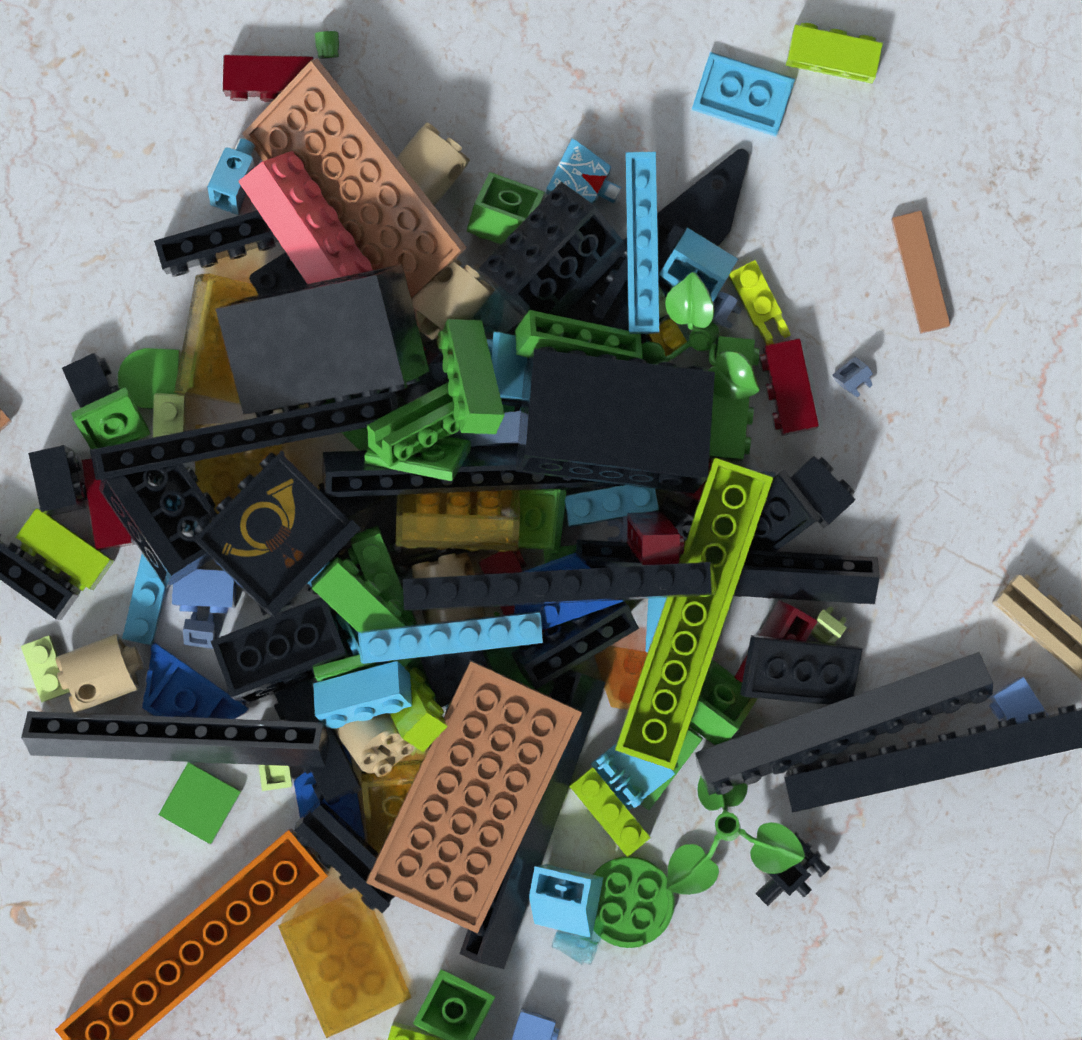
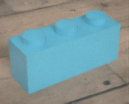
M624 485L567 495L565 498L569 528L622 519L624 516H627V513L658 512L659 510L654 488Z
M398 661L313 683L315 716L327 728H340L347 723L358 720L367 721L372 719L373 716L397 713L401 709L412 706L410 673Z

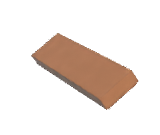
M917 211L893 217L891 221L920 334L950 327L922 212Z

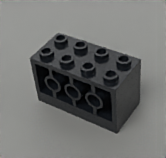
M560 182L478 269L509 305L523 317H525L529 310L563 317L627 250V245L595 205L563 182Z
M183 464L102 479L99 486L100 492L165 588L170 587L212 560L193 539L198 535L194 529L206 517L212 521L217 516L213 509L216 505L208 492L202 493L196 484L199 480L190 467L185 468ZM183 533H189L192 537L185 536Z
M320 597L279 613L274 617H269L211 640L231 698L244 705L273 695L305 678L308 680L315 678L313 667L353 657L354 654L348 645V637L345 630H342L335 616L338 613Z

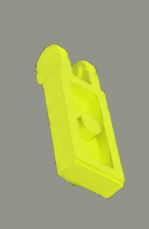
M756 260L732 271L729 274V278L754 327L758 328L765 344H774L773 336L764 324L771 319H774L779 333L784 338L791 336L781 316L782 311Z

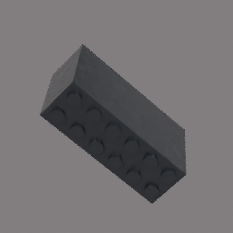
M402 264L249 296L216 308L243 415L255 413L256 417L273 414L274 410L282 409V412L299 409L300 405L308 404L309 407L323 405L327 403L326 400L334 398L335 402L352 399L353 395L362 393V397L378 394L380 390L389 388V392L407 388L409 384L419 382V376L429 372Z
M546 346L534 349L524 367L516 472L695 494L708 478L715 372L706 371V368L701 366H690L688 369L680 368L670 362H661L658 365L649 364L646 360L640 358H632L628 361L618 360L616 356L609 354L599 355L598 357L587 356L585 352L578 350L564 353L556 352L555 348Z

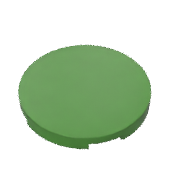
M624 856L604 863L593 873V875L603 877L594 925V932L600 938L614 946L636 948L652 942L666 930L674 912V893L667 889V877L659 867L643 858Z

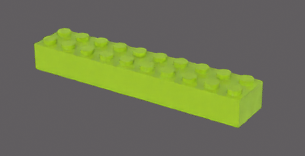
M718 458L713 459L684 544V554L680 555L679 564L713 563L715 595L668 597L665 599L615 746L616 751L674 770L773 477Z

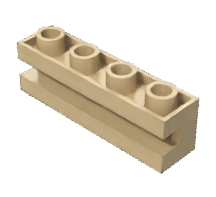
M1020 574L1016 575L992 603L1082 681V621L1073 614L1070 617L1061 610L1063 605L1050 594L1047 597L1038 590L1040 585L1029 575L1026 574L1024 577Z

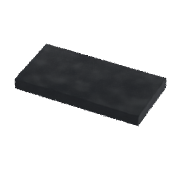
M751 635L740 694L744 697L826 705L854 696L863 648L852 645Z

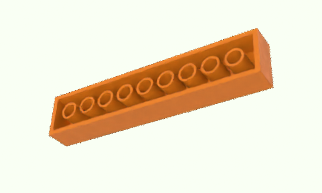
M292 828L289 829L60 1024L55 1031L63 1040H138L331 874L311 850L304 847L296 839L295 831Z

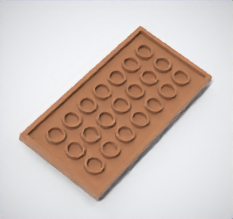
M318 58L311 60L242 133L246 140L255 145L254 150L263 161L293 151L302 160L304 169L311 179L320 187L321 194L327 203L335 209L343 227L353 236L355 244L362 255L370 261L372 270L403 265L411 299L467 248Z
M470 660L443 717L448 727L429 746L366 883L478 933L582 712Z

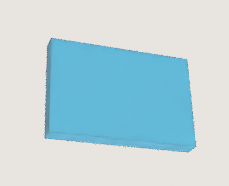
M710 52L692 110L776 137L795 79Z

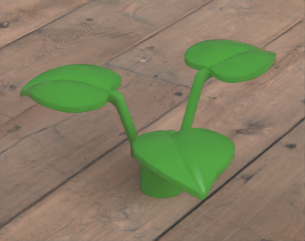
M691 272L670 290L665 301V307L670 318L677 324H688V328L693 330L689 340L668 356H665V351L659 343H642V359L646 360L649 364L658 365L661 362L673 360L691 346L697 351L709 349V362L712 367L708 371L715 372L714 392L719 396L729 399H743L755 395L759 392L760 387L757 384L754 370L744 355L736 351H724L715 360L717 345L714 342L719 337V328L712 322L714 304L703 281L695 272Z
M700 776L697 791L701 804L709 811H716L720 808L723 810L722 814L715 820L717 834L714 836V841L707 854H705L700 846L695 844L683 845L675 850L668 864L666 887L669 891L683 895L697 894L711 888L718 878L719 868L710 859L713 857L722 839L733 841L740 835L749 842L754 843L750 851L751 860L756 868L768 874L781 873L802 862L805 858L803 847L795 834L779 823L769 822L762 824L758 828L757 838L749 835L744 829H741L737 816L728 812V806L735 807L744 801L748 785L745 783L737 785L731 791L722 795H717L716 793L708 795L703 779Z

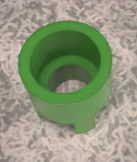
M337 31L315 33L318 57L320 59L339 57V33Z

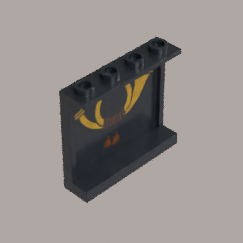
M283 451L277 455L271 452L259 464L263 470L256 477L250 473L237 486L241 492L234 499L228 495L216 507L220 513L212 521L206 517L194 529L198 535L193 539L271 617H274L361 529L353 520L350 521L284 456L285 453Z

